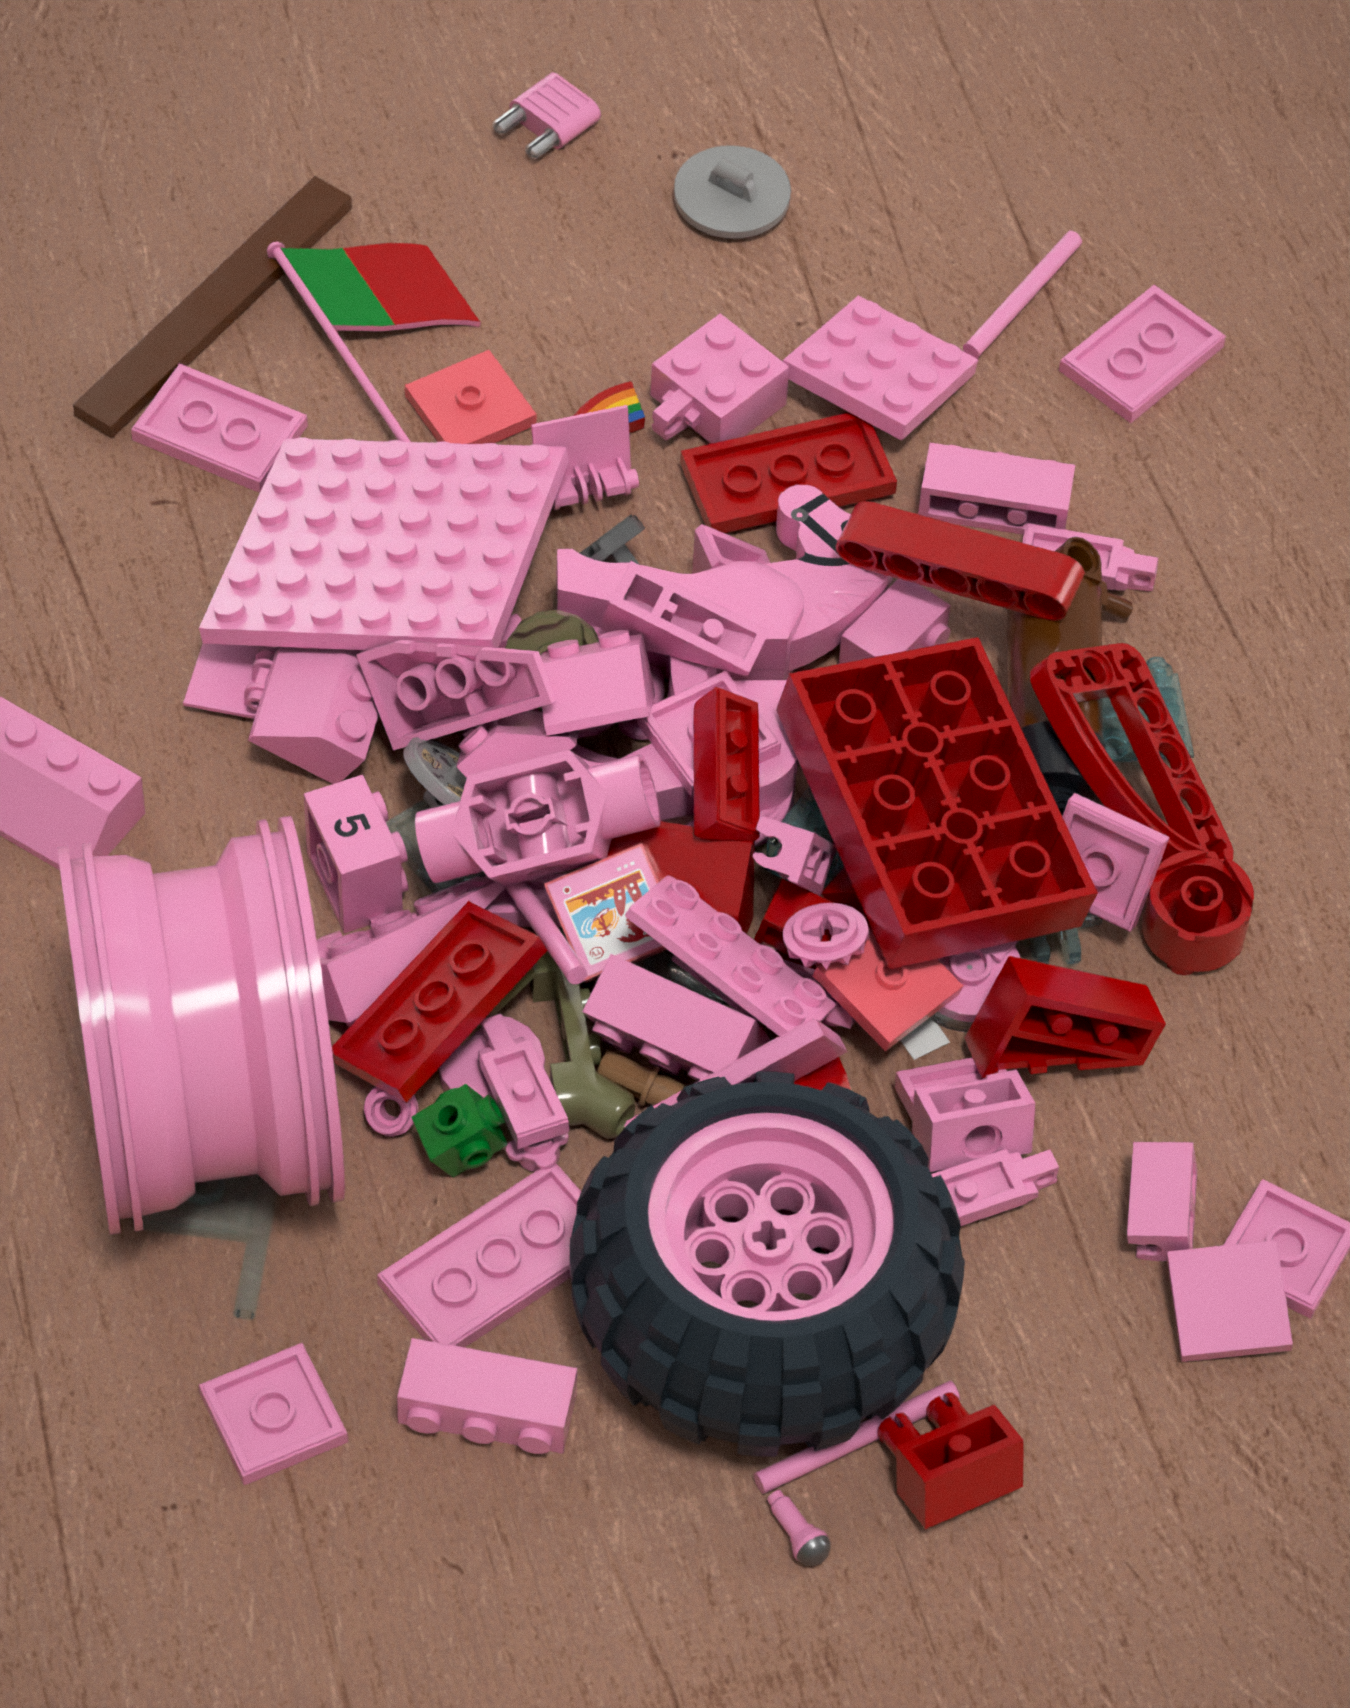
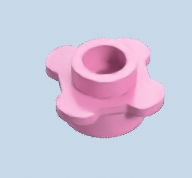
M568 1133L520 1149L517 1148L515 1141H511L506 1146V1154L509 1159L518 1161L522 1167L529 1171L535 1172L538 1169H550L558 1162L560 1146L568 1142L569 1136Z

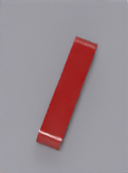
M862 501L855 505L836 543L838 555L844 561L858 568L1051 621L1065 618L1085 574L1083 567L1078 561L1065 554L869 501Z

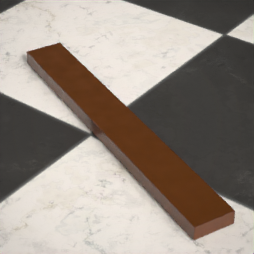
M314 176L73 404L74 416L111 438L116 435L157 395L179 363L188 366L285 273L276 258L268 256V246L272 242H280L285 248L310 249L352 209V197Z

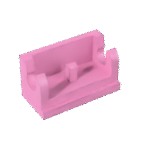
M760 815L756 830L769 838H778L777 842L782 844V848L778 849L776 857H767L764 853L755 852L753 853L754 860L759 865L776 871L781 877L800 888L821 896L837 849L836 846L816 833Z
M1133 1142L1127 1239L1129 1244L1140 1245L1137 1246L1136 1257L1139 1259L1167 1261V1251L1193 1249L1197 1188V1164L1193 1142Z

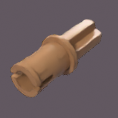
M608 1051L603 1056L597 1069L598 1073L639 1098V1105L643 1107L647 1103L654 1106L680 1092L683 1087L688 1086L662 1074V1068L659 1066L652 1070L613 1051Z

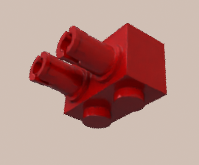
M953 1392L944 1393V1400L950 1407L945 1404L940 1396L930 1401L927 1406V1418L937 1427L932 1431L921 1435L905 1413L895 1414V1420L900 1427H898L891 1416L883 1420L877 1430L878 1438L896 1457L897 1493L925 1529L1023 1487L1024 1440L995 1404L969 1414L959 1401V1398Z

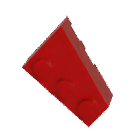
M1008 956L964 1039L981 1078L998 1073L999 1070L1028 1068L1030 1074L1047 1073V1067L1054 1065L1076 1064L1078 1070L1144 1065L1166 1023L1147 985Z

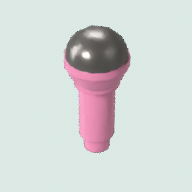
M780 1490L771 1493L767 1501L771 1505V1512L791 1537L790 1542L795 1559L805 1566H816L822 1563L830 1552L831 1542L829 1536L821 1529L808 1524L791 1499L785 1497Z

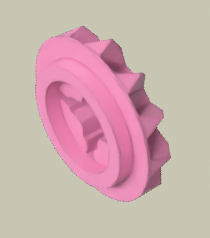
M821 903L806 907L795 913L787 921L783 929V940L787 947L789 958H800L805 968L815 963H822L827 970L830 963L837 961L848 965L851 955L864 954L865 941L869 939L868 924L865 917L856 909L838 903ZM825 929H829L830 935H832L831 941L820 942L825 934Z

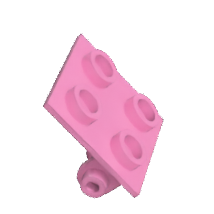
M627 405L531 424L533 445L562 446L567 449L569 464L554 500L553 510H559L561 506L579 503V500L581 504H587L588 495L593 494L596 501H602V492H605L607 497L618 494L626 496L631 494V489L639 488L636 469H631Z
M202 644L183 706L255 719L277 647Z

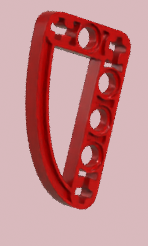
M1116 643L1054 652L1033 666L1030 671L1031 685L1048 720L1072 761L1104 806L1170 837L1161 862L1174 854L1188 850L1208 851L1207 857L1222 862L1224 857L1233 860L1234 852L1229 837L1146 661L1135 647L1127 643ZM1083 665L1091 672L1095 682L1087 675ZM1062 676H1064L1066 682H1064L1063 679H1058V678H1061ZM1103 698L1110 699L1168 825L1151 810L1119 771L1100 743L1077 702ZM1138 706L1145 712L1149 722L1143 718ZM1159 751L1166 757L1171 768L1164 763ZM1180 796L1187 802L1192 814L1185 808Z

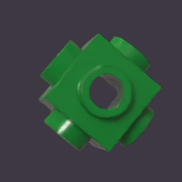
M467 1084L445 1091L436 1099L435 1103L411 1116L430 1161L453 1178L467 1169L484 1165L492 1158L494 1153L508 1145L500 1128V1125L505 1123V1119L495 1100L490 1095L482 1097Z

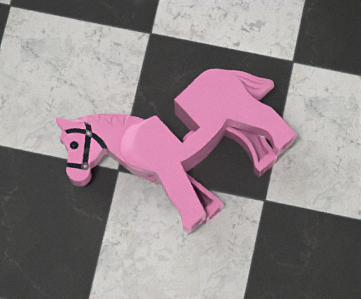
M809 485L789 487L780 494L778 499L776 533L784 545L796 551L795 560L768 564L752 561H735L694 574L674 573L643 566L770 630L748 676L729 671L727 673L747 699L758 702L759 715L781 743L779 755L759 764V802L761 816L786 824L790 822L793 813L798 759L776 708L788 675L793 673L794 669L813 662L841 643V635L889 588L893 577L853 566L838 555L836 543L851 514L839 508L819 489ZM557 549V610L578 615L589 625L599 627L607 607L630 563L602 562L583 556L573 549ZM646 650L649 666L658 668L664 674V678L669 679L668 698L725 671ZM652 743L621 758L624 759L641 754L646 760L657 793L660 821L694 827V796L691 797ZM578 744L571 749L589 767L620 760L595 753ZM760 832V838L755 841V847L765 844L774 838H769Z

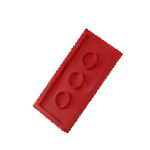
M850 412L681 450L680 454L681 467L705 525L722 533L777 521L779 496L787 488L794 485L813 486L819 489L838 507L896 494L897 479L873 425Z
M468 901L332 1045L333 1061L343 1069L407 1103L548 951L539 936Z

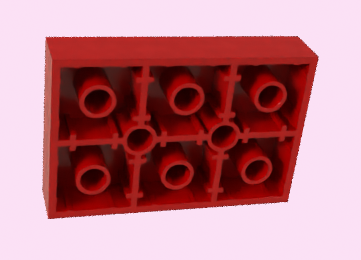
M979 637L820 667L788 675L776 711L889 969L1082 926L1098 892Z

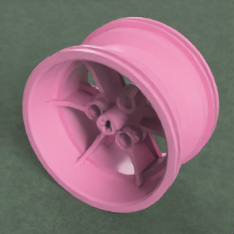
M291 816L279 817L278 832L270 833L266 819L257 820L256 835L231 838L214 866L152 874L149 862L128 855L93 856L91 843L82 844L84 858L70 859L68 846L57 847L110 1235L121 1233L119 1219L133 1217L135 1231L143 1230L142 1216L176 1208L195 1195V1183L258 1174L280 1196L305 1193L310 1206L319 1204L320 1190L327 1189L332 1203L344 1200L343 1147L328 1015L307 880L297 832Z

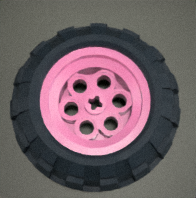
M756 1072L754 1082L733 1085L725 1077L719 1078L718 1076L683 1087L676 1099L677 1103L672 1106L661 1103L656 1108L652 1105L635 1117L614 1140V1152L609 1158L603 1156L589 1174L577 1201V1213L570 1238L571 1296L581 1330L592 1349L598 1348L600 1351L601 1365L612 1383L634 1407L641 1402L645 1407L651 1405L660 1412L659 1417L666 1430L700 1445L701 1441H705L708 1436L738 1443V1455L776 1457L780 1445L805 1442L808 1447H813L814 1451H818L850 1440L860 1428V1422L864 1418L871 1420L875 1415H878L883 1421L922 1383L924 1371L944 1351L956 1321L964 1280L965 1260L962 1256L959 1237L961 1228L959 1216L942 1176L932 1177L928 1168L929 1158L922 1144L899 1120L893 1121L889 1116L877 1118L871 1114L866 1097L829 1082L822 1090L794 1084L795 1074ZM820 1247L826 1254H819L812 1249ZM711 1261L719 1263L722 1266L718 1268H707L702 1266L701 1263ZM806 1293L814 1298L811 1300H799L792 1295ZM749 1300L757 1303L758 1306L747 1308L740 1306L737 1302Z

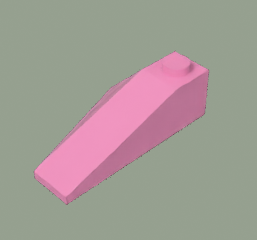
M398 640L356 655L393 751L406 747L416 737L425 741L557 701L539 651Z
M474 877L418 899L414 902L416 911L413 913L409 910H401L390 914L382 913L369 918L371 929L367 931H358L342 936L339 930L317 939L328 1020L344 1022L350 1027L468 901L485 909L505 887L490 878Z

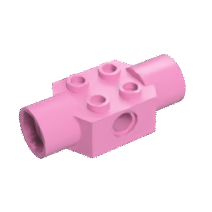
M569 749L468 775L460 801L419 811L415 816V830L420 854L425 869L434 883L484 872L490 879L503 886L588 866L607 857L612 838L660 826V808L655 785L647 762L641 754L589 767L582 758Z

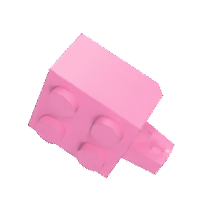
M720 313L652 363L650 395L661 403L653 411L652 418L654 423L652 424V430L663 439L668 440L690 426L711 444L743 437L786 405L789 366Z

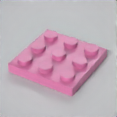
M857 296L783 359V362L789 366L788 379L902 441L975 374L978 359L963 352L957 346L920 329L916 324L907 322L886 311L875 302Z

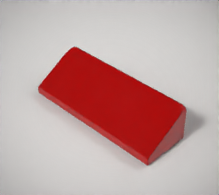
M715 687L694 704V835L703 839L756 841L760 838V831L756 830L760 818L758 702Z

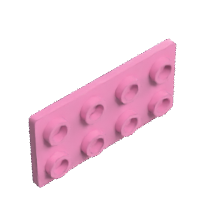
M667 875L632 904L625 914L631 922L673 953L674 956L671 959L673 962L735 1010L755 1019L757 1022H762L778 1036L811 1018H816L822 1022L836 1006L835 1002L826 996L824 989L818 983L797 974L784 963L779 953L768 946L757 943L741 930V926L734 918L725 913L717 912L699 898L698 892L684 881L676 880L672 876Z

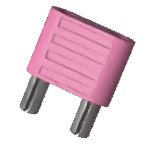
M550 73L510 102V110L493 121V129L499 135H503L519 123L538 136V138L525 147L527 155L535 160L552 147L556 149L563 147L597 122L601 117V113L597 104L590 97L558 74Z

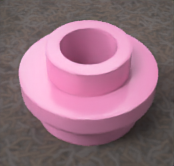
M378 1087L370 1091L364 1103V1114L368 1124L376 1132L385 1136H398L408 1131L414 1125L411 1116L418 1113V1103L414 1095L405 1103ZM391 1099L399 1104L401 1109L399 1116L394 1117L386 1112V1100Z

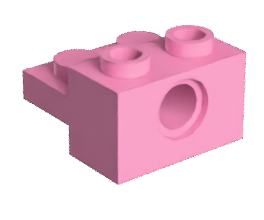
M972 1057L896 1072L895 1089L913 1122L912 1134L922 1144L929 1158L928 1168L930 1172L948 1169L1007 1149L1009 1154L1019 1152L1020 1155L1032 1153L1035 1101L1017 1069L1011 1071L1003 1069L999 1070L998 1073L986 1075V1078H981Z

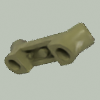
M560 927L559 930L565 937L562 927ZM547 951L533 966L537 975L529 983L533 1003L551 1000L555 1002L565 1062L550 1064V1081L568 1117L569 1126L584 1124L606 1139L618 1137L625 1128L624 1124H626V1121L634 1117L636 1107L633 1094L595 1071L594 1065H599L601 1062L599 1038L596 1033L588 1034L586 1021L590 1019L582 1012L590 997L589 988L580 989L579 984L569 983Z

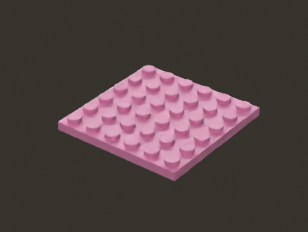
M286 439L283 441L200 624L199 631L203 644L369 650L398 640L499 648L569 464L566 447L544 446L541 444L527 446L498 445L495 443H422L399 440L386 442L357 441L354 439Z

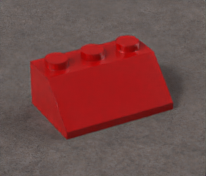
M660 821L659 827L611 839L607 857L642 843L658 882L667 875H670L676 880L690 884L698 892L699 898L717 912L725 913L734 918L741 926V930L746 934L748 933L754 918L753 853L755 841L703 839L694 835L693 826Z

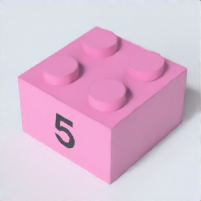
M360 775L304 793L307 855L343 932L347 933L371 924L369 918L382 913L390 914L403 910L402 893L408 891V882L401 863L407 862L408 857L399 832L390 833L386 824L388 812L380 792L371 793L364 776Z

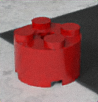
M1188 850L1165 859L1158 867L1146 899L1142 917V931L1145 941L1151 951L1177 975L1185 976L1193 972L1211 971L1225 966L1241 953L1246 938L1254 900V889L1251 880L1237 863L1224 857L1223 862L1207 857L1208 851Z

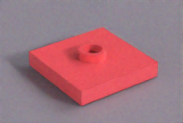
M490 350L405 385V397L437 442L457 444L496 443L531 428V424L537 423V414Z
M869 927V939L865 941L864 954L851 955L848 965L838 961L830 963L827 970L821 963L816 967L813 977L886 1052L956 998L964 986L938 959L889 969L873 930Z

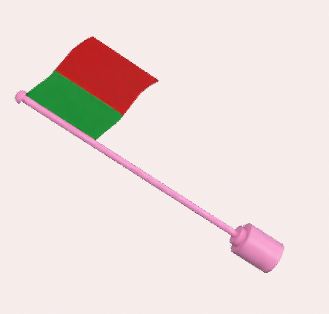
M272 242L267 248L268 256L276 258L399 441L411 442L336 330L390 331L433 325H469L480 327L481 322L427 245L382 243L336 249L285 248L280 242Z

